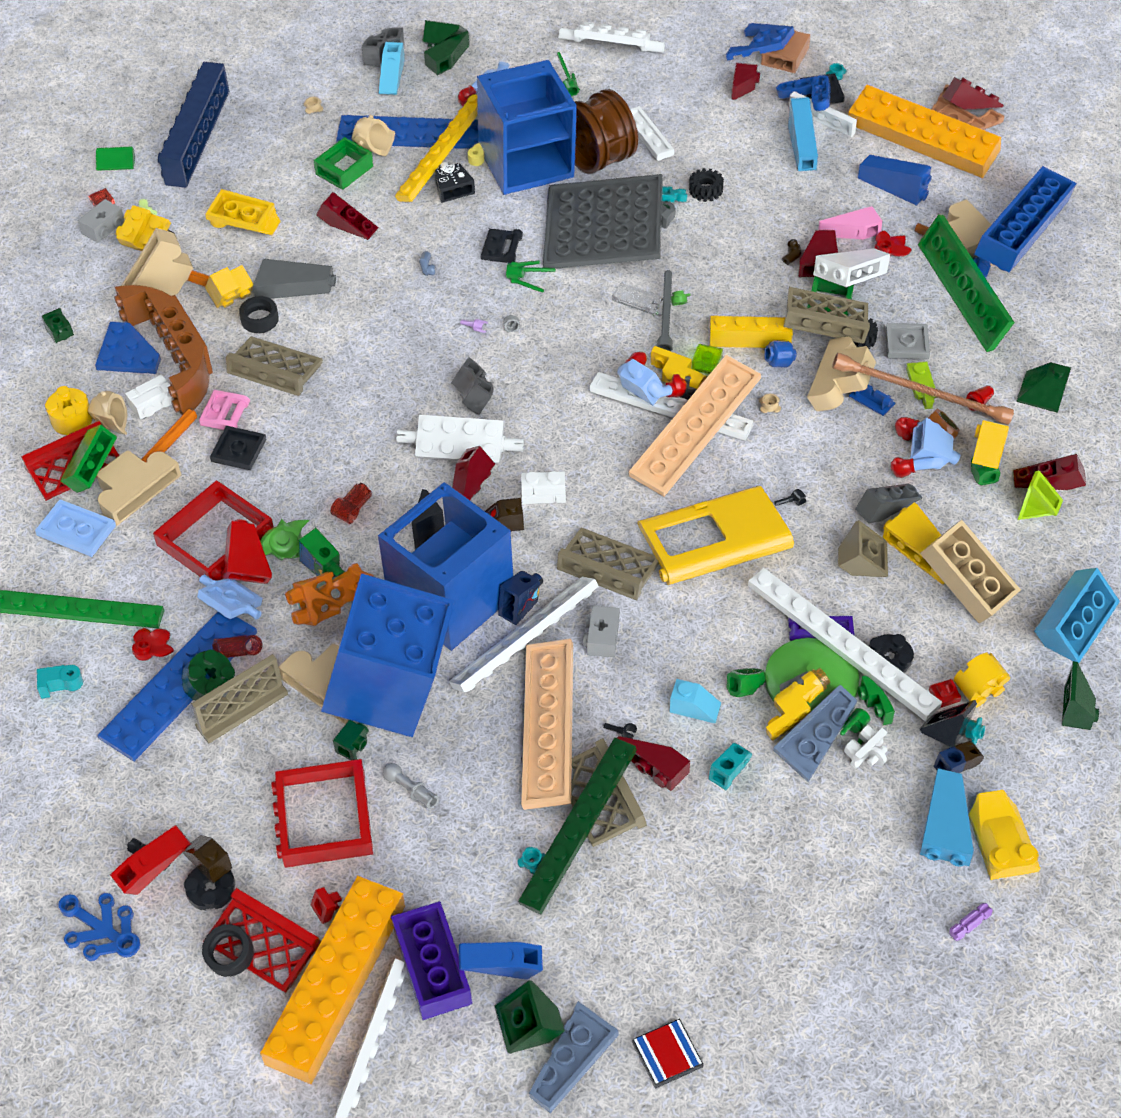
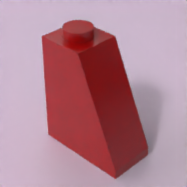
M242 519L231 521L227 528L223 578L268 584L272 578V572L255 525Z

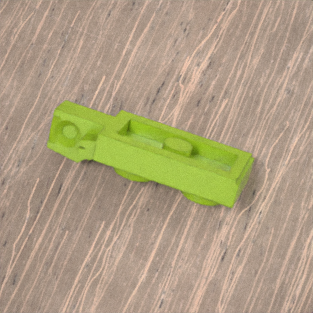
M927 361L907 363L906 370L910 381L935 388ZM913 390L914 397L917 400H922L925 410L933 409L934 398L936 397Z

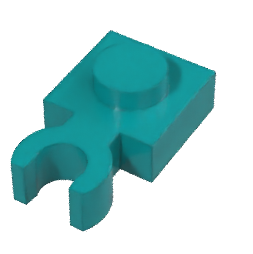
M663 186V202H674V200L687 202L688 194H686V189L675 190L673 187Z

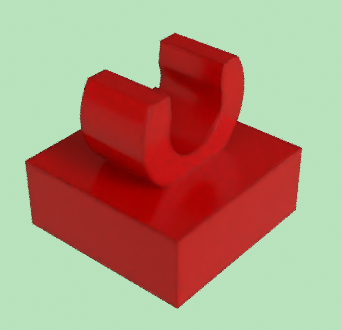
M952 679L930 685L929 687L930 693L942 701L940 708L961 701L962 697Z
M324 887L315 890L311 907L322 924L331 921L334 911L340 908L337 902H341L342 898L337 891L328 894Z

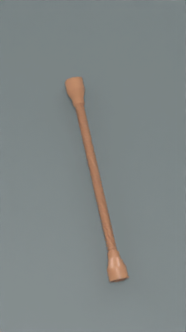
M839 352L835 355L832 364L833 369L842 372L865 373L868 376L870 375L890 383L893 382V384H898L908 389L911 388V390L913 389L942 400L972 408L991 416L999 423L1009 425L1013 418L1014 409L1005 406H986L973 400L971 401L905 378L902 379L899 376L869 368L868 366H861L859 362Z

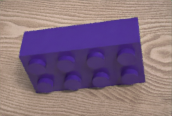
M441 901L391 916L394 933L403 961L405 962L404 964L422 1020L472 1005L471 990L464 970H459V954Z

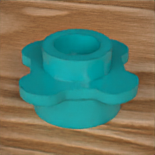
M833 63L830 65L826 75L836 74L837 79L842 80L847 70L842 64Z
M978 717L977 721L971 719L966 727L965 736L972 739L975 745L978 739H982L985 734L986 728L982 725V717Z
M527 847L522 854V858H519L517 861L520 868L525 867L530 870V873L534 874L545 853H541L537 848Z

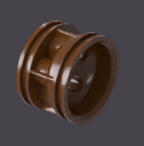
M603 89L592 94L587 102L575 101L577 105L575 166L580 171L586 174H593L604 169L607 165L623 161L636 153L638 147L636 122L629 106L617 92L611 89Z

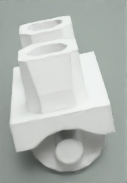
M867 725L858 736L866 744L861 746L852 739L844 749V752L852 759L850 765L857 769L868 757L867 764L870 766L875 763L882 766L886 763L885 753L887 748L882 746L879 749L878 747L884 742L883 738L888 732L883 728L877 732L874 728Z

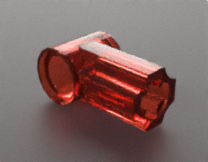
M361 482L356 484L343 499L337 498L333 502L330 510L331 515L348 524H352L354 522L353 519H357L361 507L372 496V491Z
M241 635L214 639L212 649L227 658L246 655L254 656L261 652L263 643L260 637L256 635ZM247 640H250L252 644L249 651L246 649Z

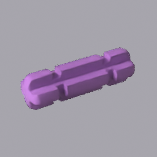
M987 903L980 904L976 907L977 910L971 911L959 921V924L956 923L950 928L949 934L955 941L961 940L965 937L964 934L970 933L982 923V920H986L992 915L993 910Z

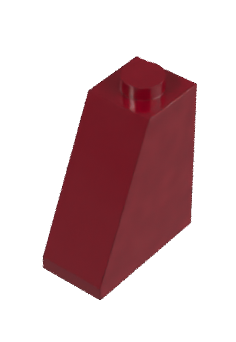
M815 230L800 259L798 277H815L813 274L816 256L838 253L835 230Z

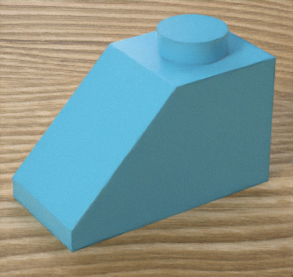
M676 679L670 697V713L716 724L721 702L700 684Z

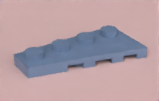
M839 685L776 744L773 751L809 782L855 708L857 699Z
M579 1001L574 1007L573 1015L564 1026L565 1032L561 1035L558 1043H555L547 1064H544L529 1092L530 1098L550 1114L619 1036L618 1029Z

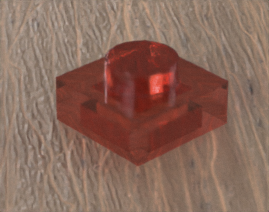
M106 188L88 195L94 207L104 199L115 204L114 198Z

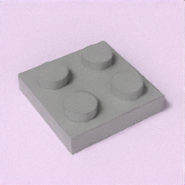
M886 323L888 358L929 359L928 324Z

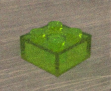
M698 344L691 369L710 374L722 360L723 348Z

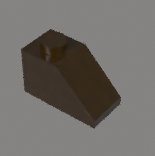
M200 835L182 852L213 884L232 869L228 853L211 837Z

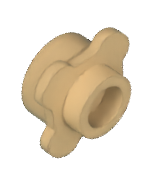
M314 96L307 98L304 102L305 112L308 114L317 111L321 112L323 110L321 100Z
M769 393L759 399L761 403L760 411L762 413H778L781 411L779 406L780 398L777 395Z

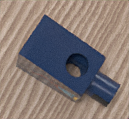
M520 571L500 586L498 615L517 625L538 602L539 588L543 584V578L537 573L530 575L525 571Z

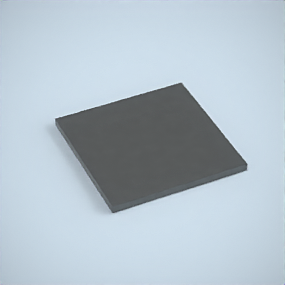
M662 174L549 185L543 268L556 269L661 259Z

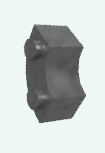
M403 27L387 28L381 30V34L369 36L361 47L363 64L381 66L385 42L403 43L404 47Z
M468 357L451 384L462 394V403L470 411L480 415L493 395V384L485 378L487 373L474 360Z

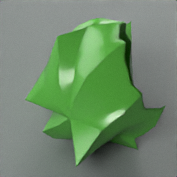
M281 519L279 524L267 531L260 540L265 556L272 554L281 561L283 559L298 558L299 539L302 538L301 531L310 520H295L286 523Z

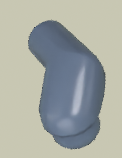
M424 251L419 259L422 272L426 276L434 275L436 271L434 265H429L431 253L428 251Z

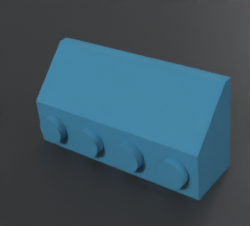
M1098 568L1076 570L1034 632L1046 648L1071 661L1080 663L1118 606L1120 600Z

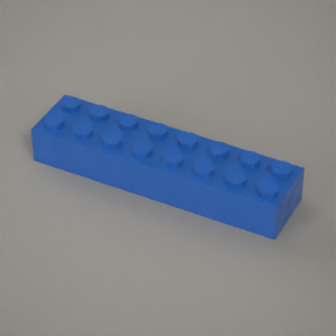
M1042 166L982 235L974 255L1010 273L1068 203L1077 183Z

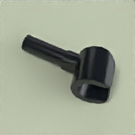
M796 489L791 493V496L774 502L778 506L794 501L800 506L806 503L807 500L803 491Z
M604 723L603 727L622 734V737L633 739L634 735L627 731L633 733L637 731V727L633 723H627L624 727Z

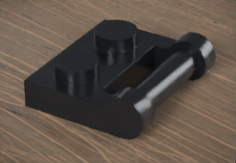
M489 228L482 249L481 260L503 263L515 262L516 250L519 241L522 240L523 232L520 229L507 231ZM507 240H511L508 252L503 254Z

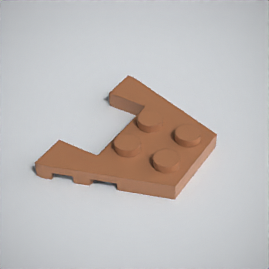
M948 84L944 86L938 101L931 109L982 130L1004 121V115L993 109L988 110L981 117H977L951 103L943 97L949 87Z

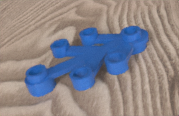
M104 893L98 899L102 912V921L82 909L75 895L68 894L60 899L58 906L65 917L74 916L94 929L78 933L75 931L68 932L64 937V942L68 948H76L80 943L104 938L112 941V943L99 946L95 944L87 945L83 949L86 960L95 961L99 956L117 953L121 957H131L139 951L141 943L139 937L132 933L131 920L134 913L130 906H121L117 911L121 921V934L113 929L112 907L115 904V900L112 894ZM105 899H111L108 904H102ZM69 906H75L73 909L67 910ZM124 911L130 912L129 915L125 917L121 916V914ZM71 937L77 938L76 941L72 943L68 942ZM126 943H132L130 947L123 948ZM90 950H96L93 955H87Z

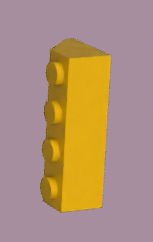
M710 316V347L766 348L774 340L792 343L793 329L784 327L785 317Z

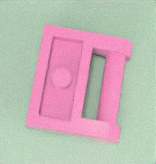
M214 390L199 419L200 425L222 430L226 426L238 428L237 423L244 408L248 407L250 399L245 395ZM232 404H237L230 420H225Z

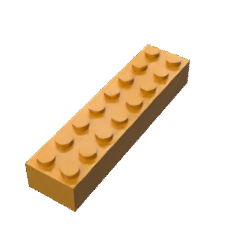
M867 84L848 112L850 117L857 119L856 128L980 178L986 175L1001 151L1000 136Z
M356 877L260 1052L264 1065L312 1085L393 931L391 916L402 913L405 908L403 893L363 877Z

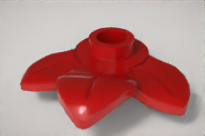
M885 230L876 235L877 243L874 249L898 257L906 256L912 251L910 247L905 246V235L890 237Z
M147 628L138 630L133 636L132 653L135 658L146 661L153 656L164 657L171 654L174 649L167 644L170 639V631L155 629L150 632Z

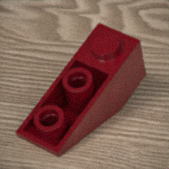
M954 77L943 95L945 99L962 109L1003 108L1004 106L999 102L1000 98L992 93L988 96L985 94L986 90L978 85L975 88L970 86L972 82L964 77L961 80Z
M334 192L322 203L316 214L329 226L367 240L379 228Z
M481 446L466 449L455 467L452 488L468 500H471L480 491L481 484L491 475V470L495 466V462Z
M1077 454L1013 470L1015 488H1029L1035 471L1038 470L1055 490H1071L1086 486L1085 469Z
M621 736L617 737L636 746L637 751L631 762L635 764L641 773L650 775L661 788L666 787L672 791L690 773V760L672 747Z

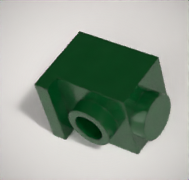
M60 308L42 315L45 329L55 343L74 336L71 324Z
M349 719L333 739L335 752L350 761L357 760L356 753L362 751L367 744L366 735L369 729L364 724L355 723Z

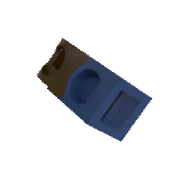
M967 741L939 752L933 767L936 771L939 768L961 773L978 766L983 761L984 756L972 741Z

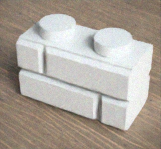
M159 375L125 393L127 404L140 420L150 417L161 408L172 405L171 401L174 398L172 399L168 391L170 384L162 375Z
M565 471L521 473L522 504L566 503Z

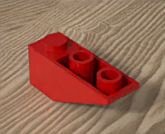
M175 825L129 856L110 876L124 894L138 895L191 845V842L179 827Z

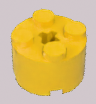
M61 386L57 388L56 392L45 403L50 423L53 429L60 434L69 435L90 425L93 420L88 413L89 401L87 395L79 389Z
M986 652L970 660L967 663L968 668L966 671L963 672L960 669L953 681L969 701L976 700L977 708L986 702V697L990 695L997 697L1005 690L1003 685L1011 677L991 652L990 655Z

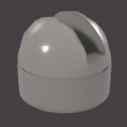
M508 315L504 318L503 324L507 332L519 330L520 322L516 316Z

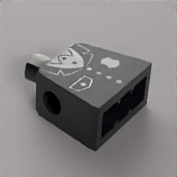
M442 162L439 168L435 170L436 186L441 203L475 194L474 179L460 163L449 165L448 162Z

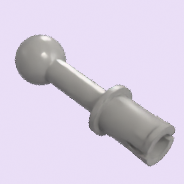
M395 763L385 766L383 770L384 778L389 782L396 781L409 790L411 799L418 800L428 809H432V806L435 807L438 804L439 796L429 791L423 782L414 783L402 774L401 767Z

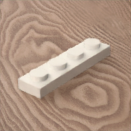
M793 92L790 95V100L791 98H805V96ZM810 99L813 120L850 137L855 134L857 119L830 107L823 111H815L812 99Z
M638 106L630 109L636 122L638 137L655 159L659 161L673 156V147L642 108Z

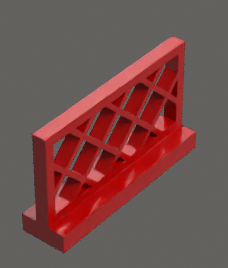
M100 421L21 456L26 471L32 477L45 501L71 489L60 480L86 432L91 428L102 425ZM112 446L108 456L115 457L116 459L120 455L115 447ZM58 459L67 460L65 467L54 465ZM103 463V465H102V467H101L100 470H102V469H103L105 466H107L108 464H107V463ZM41 467L48 469L45 477L36 475L34 471ZM52 470L62 472L59 480L49 478ZM47 482L57 484L56 489L49 493L45 491V486Z
M236 888L231 894L232 901L211 931L225 923L230 924L229 917L235 908L243 913L244 921L233 923V925L238 927L245 926V932L249 937V925L261 923L264 933L251 936L250 938L252 942L265 938L266 950L254 953L251 965L246 969L286 993L314 951L316 952L321 941L318 936ZM283 936L284 946L271 949L269 937ZM228 937L229 942L217 944L215 950L230 960L235 961L238 957L235 956L234 946L241 945L242 943L240 940L233 941L232 937ZM301 947L306 950L301 959L291 961L290 949ZM285 951L287 963L273 966L272 954ZM268 956L269 967L260 970L256 969L254 959ZM288 968L289 976L282 985L276 981L274 971Z

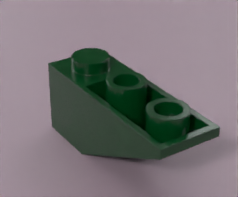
M466 30L425 50V66L437 76L452 69L470 45L469 31Z

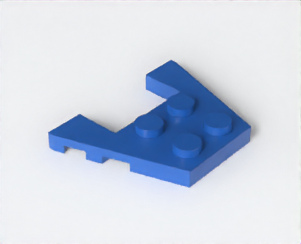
M749 23L744 30L745 36L755 37L748 46L731 47L726 53L727 61L734 60L733 56L742 55L744 58L749 57L752 52L760 51V54L783 49L795 33L793 26Z

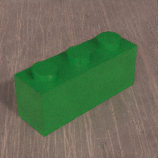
M102 425L89 429L60 481L76 493L89 489L114 445L117 436Z

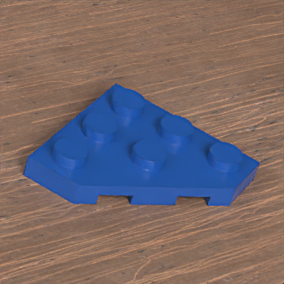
M110 322L95 367L96 370L156 374L161 358L160 354L130 323Z

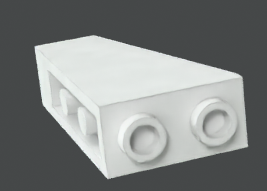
M873 248L816 256L813 275L848 287L887 273L890 254Z

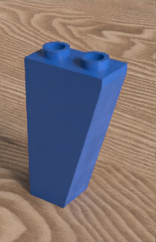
M869 155L859 165L858 179L917 206L928 197L929 190L927 189L932 178L930 175L931 166Z

